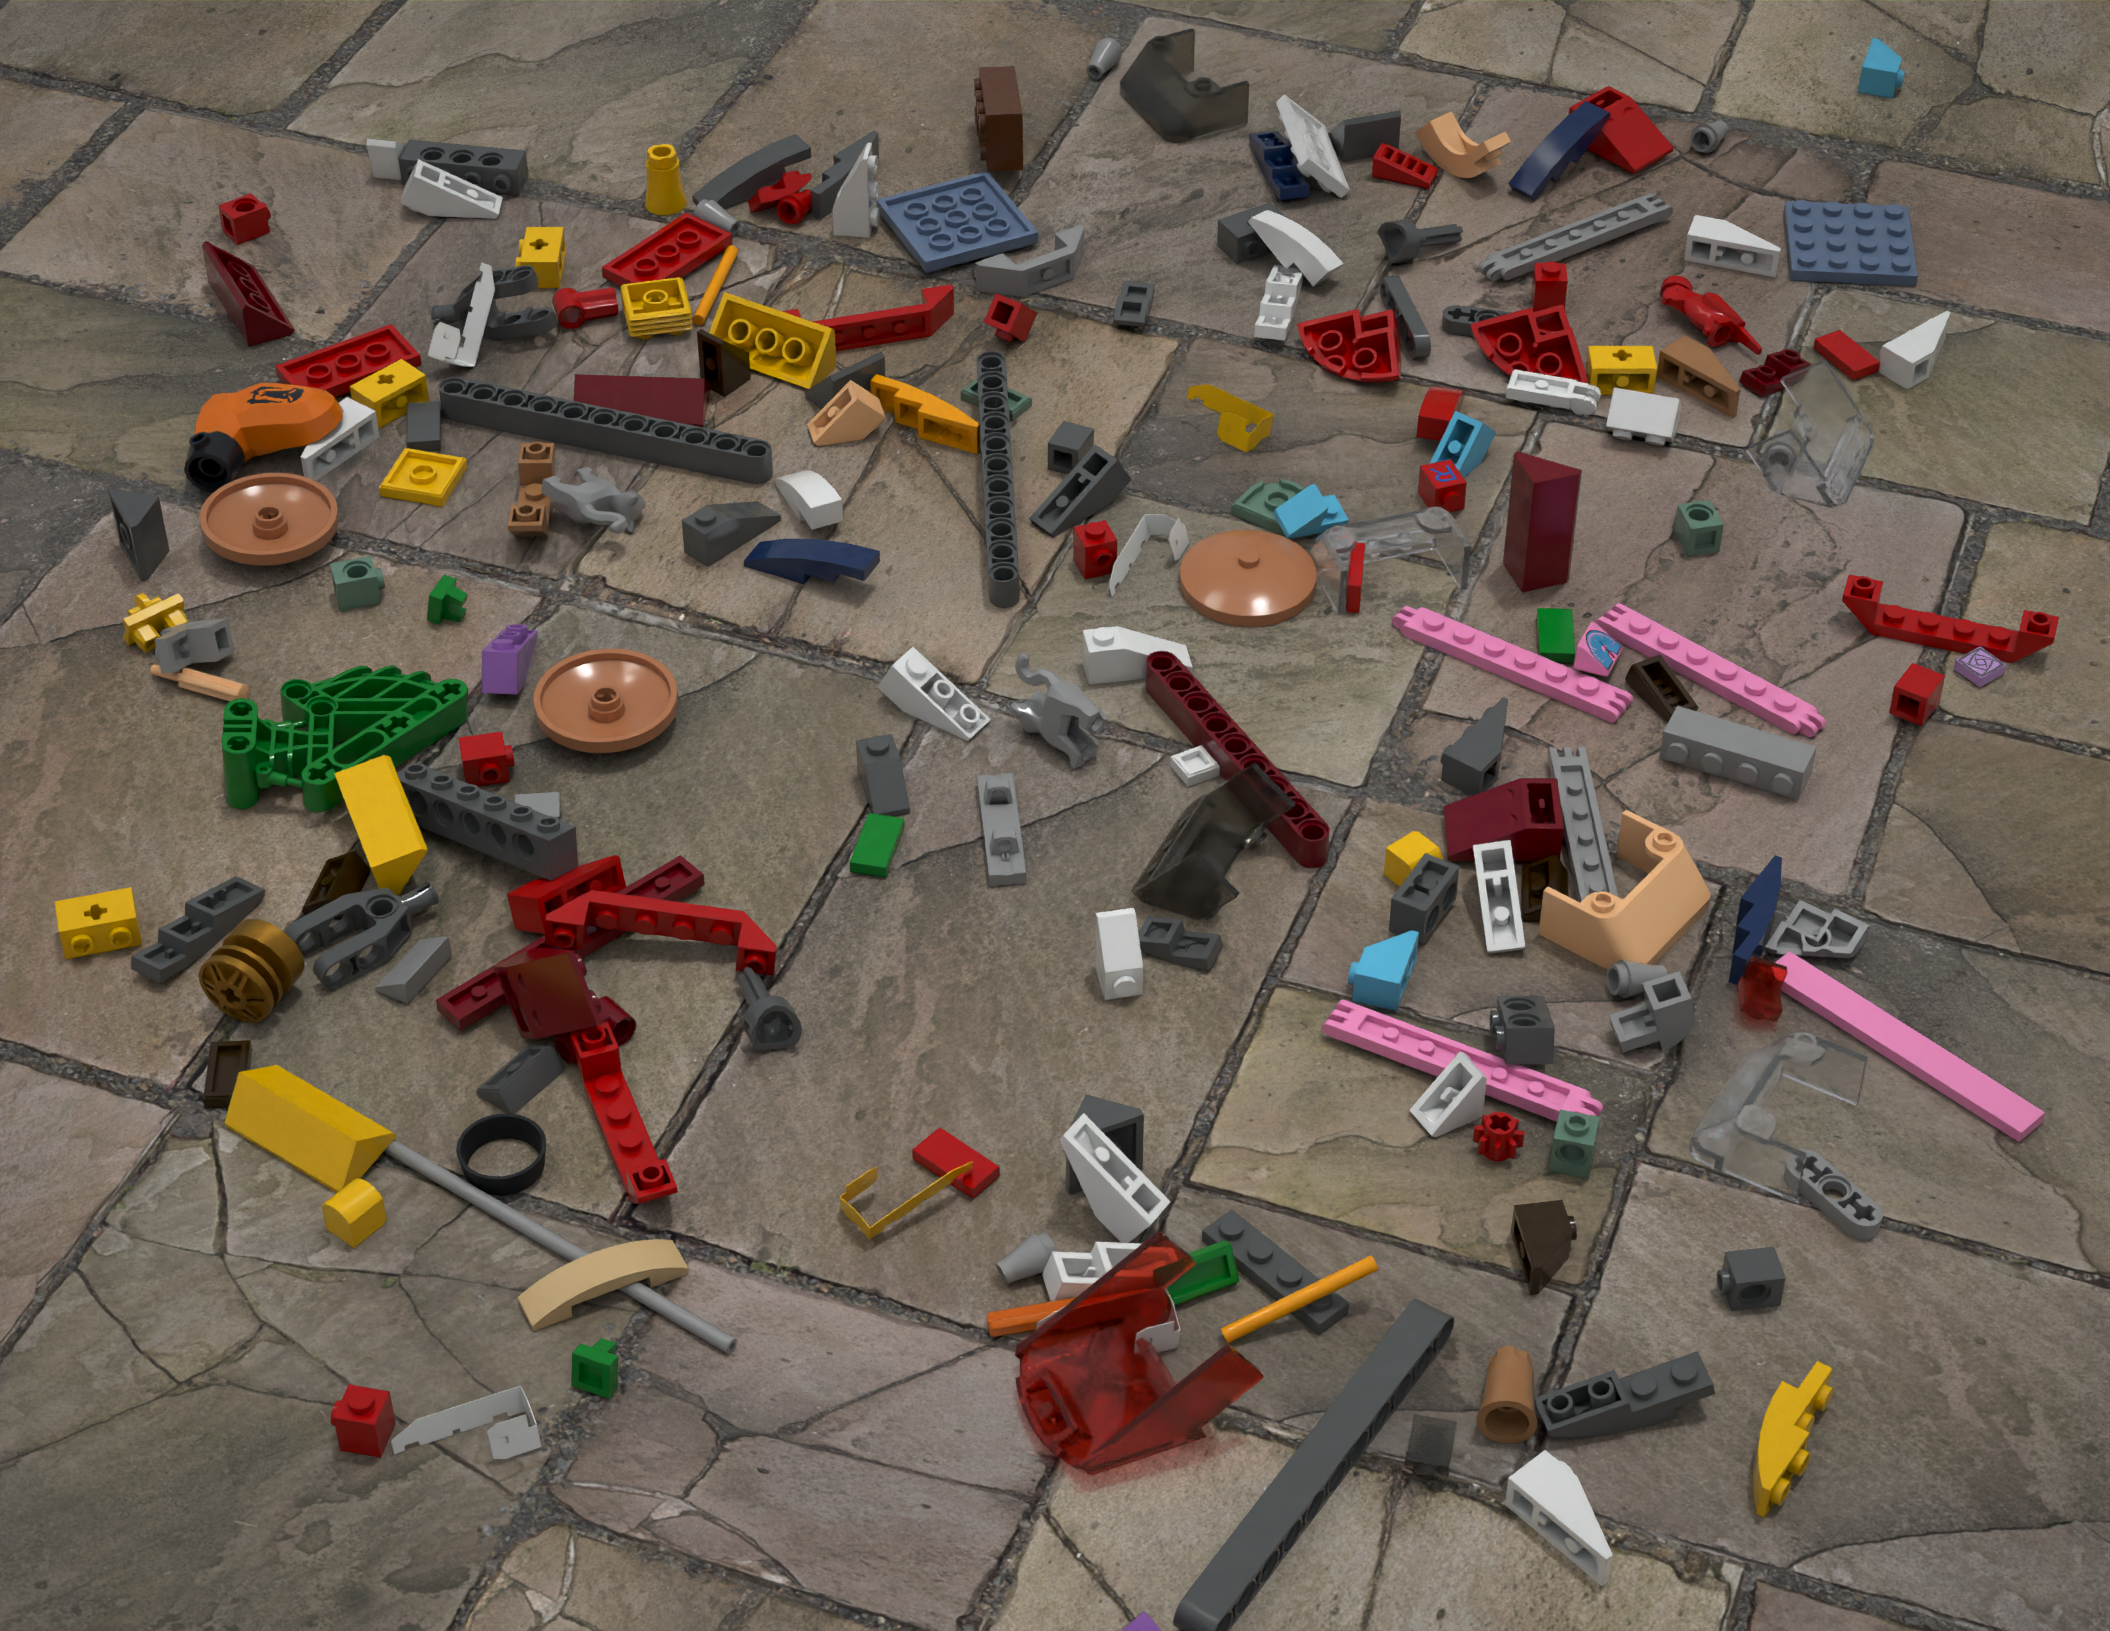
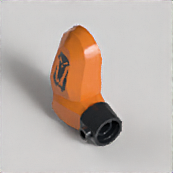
M259 383L235 393L214 394L202 406L196 421L194 436L189 440L190 446L184 468L186 477L192 485L200 490L209 493L215 492L220 487L233 481L244 466V463L253 456L270 454L282 449L306 446L321 440L337 427L342 420L344 410L335 397L326 390L299 385Z

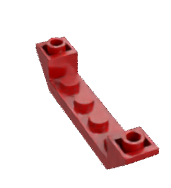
M950 284L921 289L922 304L812 322L835 330L836 352L930 337L954 314V287ZM798 309L782 311L801 318Z
M1848 575L1842 601L1871 635L1967 654L1981 646L2000 661L2014 663L2054 643L2059 621L2058 616L2048 615L2044 612L2024 610L2019 631H2015L2001 626L1976 623L1967 619H1956L1932 612L1902 608L1898 605L1880 603V597L1884 581L1874 580L1865 576Z
M591 890L546 915L545 944L583 949L588 926H594L606 930L615 929L637 932L643 935L652 934L680 940H695L715 943L717 945L737 946L736 971H744V968L752 967L754 973L774 976L777 946L744 911Z
M604 1022L598 1026L571 1031L570 1038L585 1094L629 1202L639 1204L678 1193L677 1185L666 1159H658L622 1073L619 1047L609 1023Z

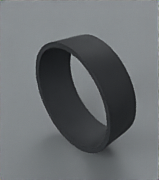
M510 1113L494 1114L481 1118L467 1127L458 1140L456 1152L468 1183L490 1195H510L527 1189L541 1176L545 1165L546 1138L541 1127L525 1116ZM511 1138L522 1140L533 1146L539 1154L530 1166L520 1172L506 1176L483 1175L468 1167L469 1159L479 1147L498 1139Z

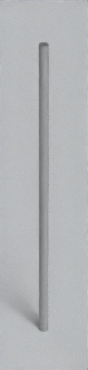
M395 1139L385 1149L384 1152L570 1262L590 1254ZM635 1282L618 1289L727 1354L735 1350L738 1342L736 1338L640 1282Z

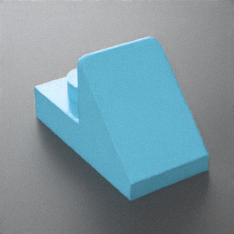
M1315 484L1308 486L1273 512L1288 539L1345 529L1349 521L1336 496H1322Z

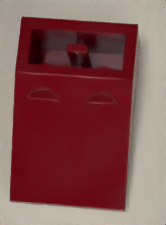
M1519 778L1443 807L1448 861H1475L1473 845L1511 840L1513 861H1537L1555 854L1560 859L1564 827L1557 778Z
M532 948L493 966L521 1038L535 1040L602 1024L599 1012H601L600 1001L597 995L592 990H589L584 978L587 975L585 964L582 958L575 954L573 950Z

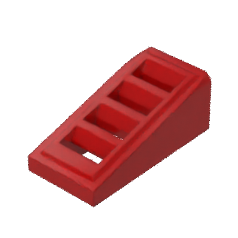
M1381 143L1373 157L1372 177L1429 189L1438 174L1439 168L1395 147Z

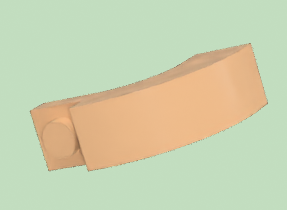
M1452 111L1429 121L1415 132L1429 157L1439 167L1459 178H1472L1501 164L1498 159L1503 154L1501 149L1511 142L1506 131L1481 144L1473 142L1464 134Z

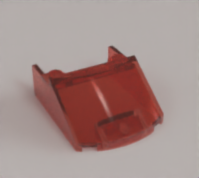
M1161 1231L1152 1235L1016 1346L1015 1356L1020 1359V1376L1015 1378L1016 1387L1023 1412L1030 1426L1041 1442L1053 1454L1071 1467L1091 1476L1205 1438L1206 1435L1202 1427L1264 1377L1258 1367L1230 1345H1225L1176 1384L1151 1342L1142 1337L1135 1341L1136 1333L1147 1327L1164 1324L1168 1320L1172 1305L1165 1289L1195 1265L1192 1256ZM1135 1343L1137 1344L1140 1350L1136 1353H1134Z

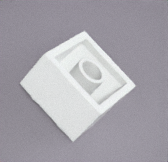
M1614 388L1606 424L1607 430L1613 432L1612 437L1622 440H1632V436L1645 438V443L1664 446L1665 441L1673 443L1682 413L1680 399Z

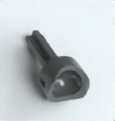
M1407 219L1385 222L1378 229V235L1386 249L1389 264L1414 260L1419 253V249L1422 247L1460 242L1462 240L1460 234L1463 232L1462 227H1457V224L1417 229L1415 224Z
M752 967L744 968V974H737L736 981L749 1005L743 1018V1025L753 1047L758 1050H774L796 1045L800 1040L802 1027L791 1004L780 996H770L759 974L754 973Z

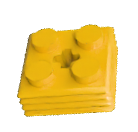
M682 278L630 283L621 286L622 305L631 337L649 339L656 334L680 335L693 328L691 308Z

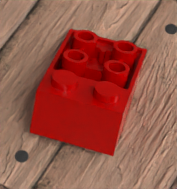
M1610 86L1569 107V114H1571L1587 101L1610 112L1611 116L1587 149L1601 156V158L1624 168L1628 172L1635 174L1673 152L1674 147L1630 96Z

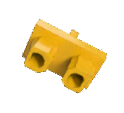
M144 593L136 595L134 597L136 607L128 610L127 614L129 617L123 619L126 631L123 639L128 646L136 643L145 653L155 649V639L160 637L157 632L172 626L189 623L184 613L183 598L179 593L163 601L159 596L149 600Z

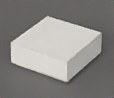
M1202 745L1170 756L1171 768L1188 787L1220 776L1219 764Z

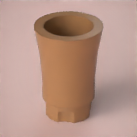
M1503 1346L1497 1348L1496 1354L1490 1357L1486 1371L1483 1400L1476 1422L1480 1432L1495 1442L1519 1443L1529 1439L1536 1432L1538 1422L1533 1394L1534 1371L1531 1357L1527 1351H1521L1515 1346Z

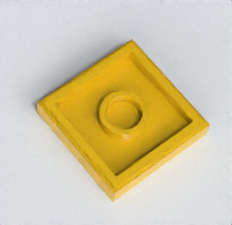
M404 448L379 486L380 496L443 507L468 468L467 459Z

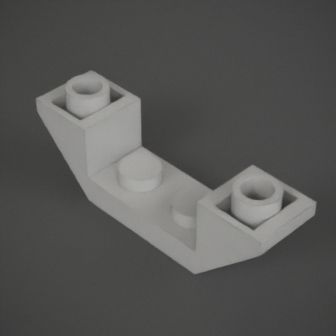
M1079 225L1056 233L1055 251L1017 265L1003 253L976 262V289L979 292L1024 297L1075 278L1084 255V227Z

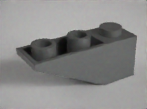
M1503 697L1495 706L1487 708L1477 723L1467 727L1459 740L1445 748L1440 760L1443 765L1441 781L1473 796L1486 791L1498 780L1506 725L1507 698Z

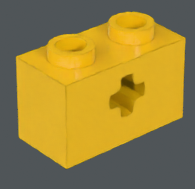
M526 227L524 239L519 240L520 257H516L515 267L532 266L538 277L539 285L536 288H560L566 258L564 227Z
M1588 346L1586 375L1589 384L1596 385L1601 390V395H1613L1614 388L1654 394L1657 365L1653 346Z
M403 359L350 386L352 400L376 411L378 429L407 414V403L429 402L426 375Z
M132 887L54 901L58 932L65 960L142 945Z

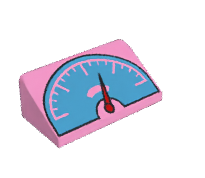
M1591 622L1578 643L1574 668L1575 670L1607 677L1622 653L1623 646L1598 624Z

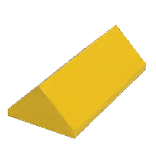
M726 292L723 293L709 333L748 352L751 370L810 389L823 381L836 368L834 329Z
M382 755L334 774L378 888L388 887L395 895H399L428 852V849L391 757Z
M278 1065L238 1073L224 1122L227 1128L336 1193L354 1179L361 1178L396 1138L392 1131Z

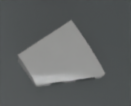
M1799 900L1786 922L1782 920L1765 946V952L1785 955L1790 951L1800 956L1852 958L1867 941L1869 925L1837 909H1834L1829 914Z

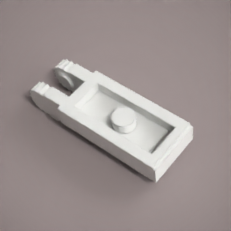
M1514 370L1506 389V398L1523 403L1531 402L1548 405L1552 408H1571L1575 414H1584L1586 416L1593 415V412L1595 413L1601 390L1596 385L1577 382V380Z

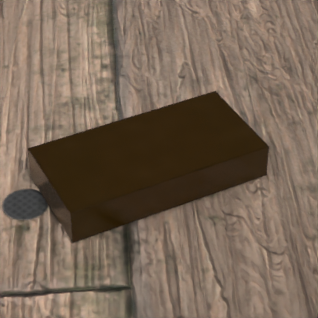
M251 1040L211 1042L203 1096L205 1109L229 1108L238 1073L250 1070L253 1050Z

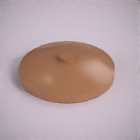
M262 473L231 481L217 489L207 498L201 508L199 517L203 540L212 551L223 558L237 563L259 566L290 563L314 554L333 538L339 523L337 502L332 493L315 480L289 473Z
M1233 530L1207 537L1190 548L1180 565L1179 583L1181 593L1188 604L1205 617L1228 625L1259 627L1286 621L1302 612L1315 596L1317 569L1308 552L1288 538L1266 531Z
M597 649L570 656L551 667L536 685L533 704L537 724L551 740L564 747L581 752L612 753L643 745L666 730L677 713L678 691L672 673L665 665L653 657L626 649Z

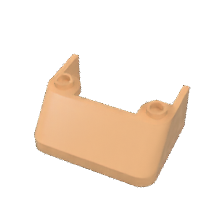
M1625 810L1621 818L1616 857L1649 874L1624 899L1611 893L1600 891L1589 894L1580 903L1547 887L1543 891L1539 935L1608 970L1610 965L1616 964L1619 960L1655 965L1708 910L1711 895L1707 884L1678 835Z

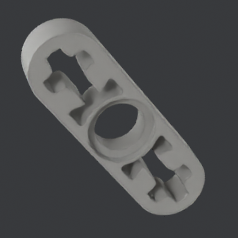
M1800 1149L1791 1153L1788 1158L1785 1175L1787 1181L1851 1237L1859 1240H1869L1879 1234L1883 1211L1877 1203L1818 1153L1808 1149ZM1828 1189L1840 1191L1845 1197L1842 1199H1831L1823 1192Z

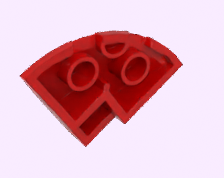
M1563 304L1533 312L1531 307L1470 324L1472 334L1479 348L1506 375L1511 377L1514 370L1573 379L1577 380V382L1589 384L1572 327L1570 328Z
M1359 309L1297 323L1299 335L1308 354L1327 371L1340 377L1361 382H1386L1401 378L1399 326L1393 309L1366 316H1361Z

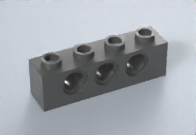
M409 140L399 158L402 185H406L418 159L494 194L519 196L529 176L526 150Z

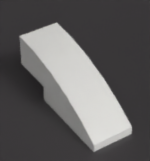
M1266 210L1248 220V223L1284 268L1288 269L1296 265L1312 286L1328 279L1344 264L1317 236L1300 224L1280 214Z
M805 470L775 479V485L798 520H806L812 530L843 521L841 497L819 474Z
M1095 1242L1091 1253L1052 1251L1042 1276L1050 1301L1140 1285L1152 1286L1154 1281L1151 1266L1176 1258L1172 1245Z

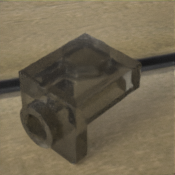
M1414 1414L1408 1452H1406L1405 1469L1413 1470L1414 1476L1427 1480H1438L1439 1475L1449 1476L1457 1421Z

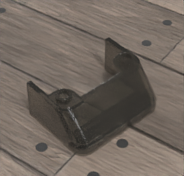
M1193 28L1165 36H1155L1149 40L1120 81L1121 97L1165 141L1170 143H1183L1248 124L1249 83L1247 81L1220 88L1215 82L1206 77H1200L1194 81L1187 82L1181 76L1182 74L1194 71L1195 30Z
M1254 762L1193 801L1182 812L1138 878L1131 892L1142 903L1195 920H1200L1203 917L1206 920L1211 919L1223 905L1237 898L1240 893L1224 877L1239 852L1247 847L1252 850L1259 846L1267 836L1265 829L1268 824L1293 809L1295 803Z

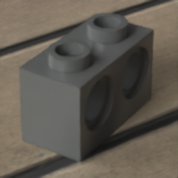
M1425 853L1391 898L1389 932L1397 935L1411 930L1419 932L1418 943L1423 945L1456 900L1459 866Z
M1497 996V1010L1490 1011V1032L1494 1034L1495 1049L1502 1051L1505 1064H1553L1555 1027L1545 997Z

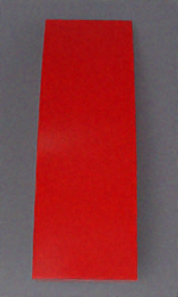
M1431 386L1425 395L1418 415L1416 437L1441 441L1454 412L1460 413L1465 390Z

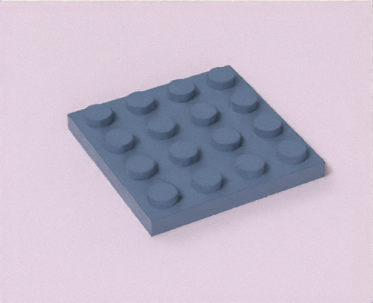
M987 171L876 200V207L879 208L880 215L926 273L939 271L942 268L957 264H966L972 260L995 256L998 253L1022 249L1028 245L1038 243V231Z
M1806 200L1785 201L1784 221L1790 280L1916 287L1918 274L1908 207L1896 204L1883 206L1867 203L1841 204L1834 201L1826 203L1808 202Z

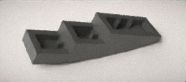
M870 132L833 156L834 165L822 172V183L810 190L811 213L813 217L822 220L833 212L832 209L838 191L867 142L872 143V155H876L879 159L878 132Z
M796 134L769 144L746 156L714 177L692 195L693 202L698 205L703 199L708 201L714 200L723 209L749 201L757 193L760 186L781 179V176L786 173L785 167L810 159L811 147Z
M235 876L185 902V915L159 928L158 942L131 956V969L159 983L165 981L188 967L233 930L265 896V889Z

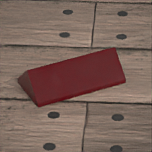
M205 241L202 245L208 283L248 347L292 335L295 331L294 327L256 268Z
M575 374L574 401L704 427L711 393V386L704 378Z
M1516 451L1513 459L1503 565L1523 593L1565 584L1569 580L1582 470Z

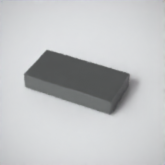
M440 401L407 403V448L421 451L441 449Z

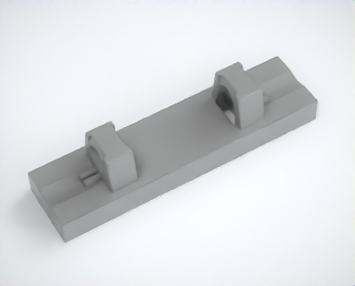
M1013 773L995 776L977 775V790L989 886L1026 884V866Z

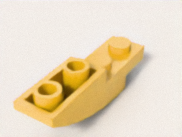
M1819 1361L1812 1367L1799 1388L1782 1381L1765 1413L1753 1470V1498L1756 1514L1764 1518L1774 1503L1780 1506L1789 1493L1791 1487L1790 1480L1795 1474L1800 1477L1805 1471L1811 1457V1453L1806 1451L1810 1430L1815 1420L1813 1415L1817 1409L1823 1412L1833 1396L1834 1388L1829 1386L1833 1368Z

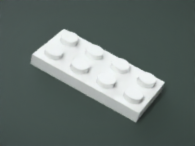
M1284 94L1276 104L1280 112L1279 119L1286 128L1284 133L1292 144L1290 149L1297 157L1298 169L1306 177L1313 176L1317 179L1318 184L1327 193L1334 192L1342 198L1350 189L1325 125Z

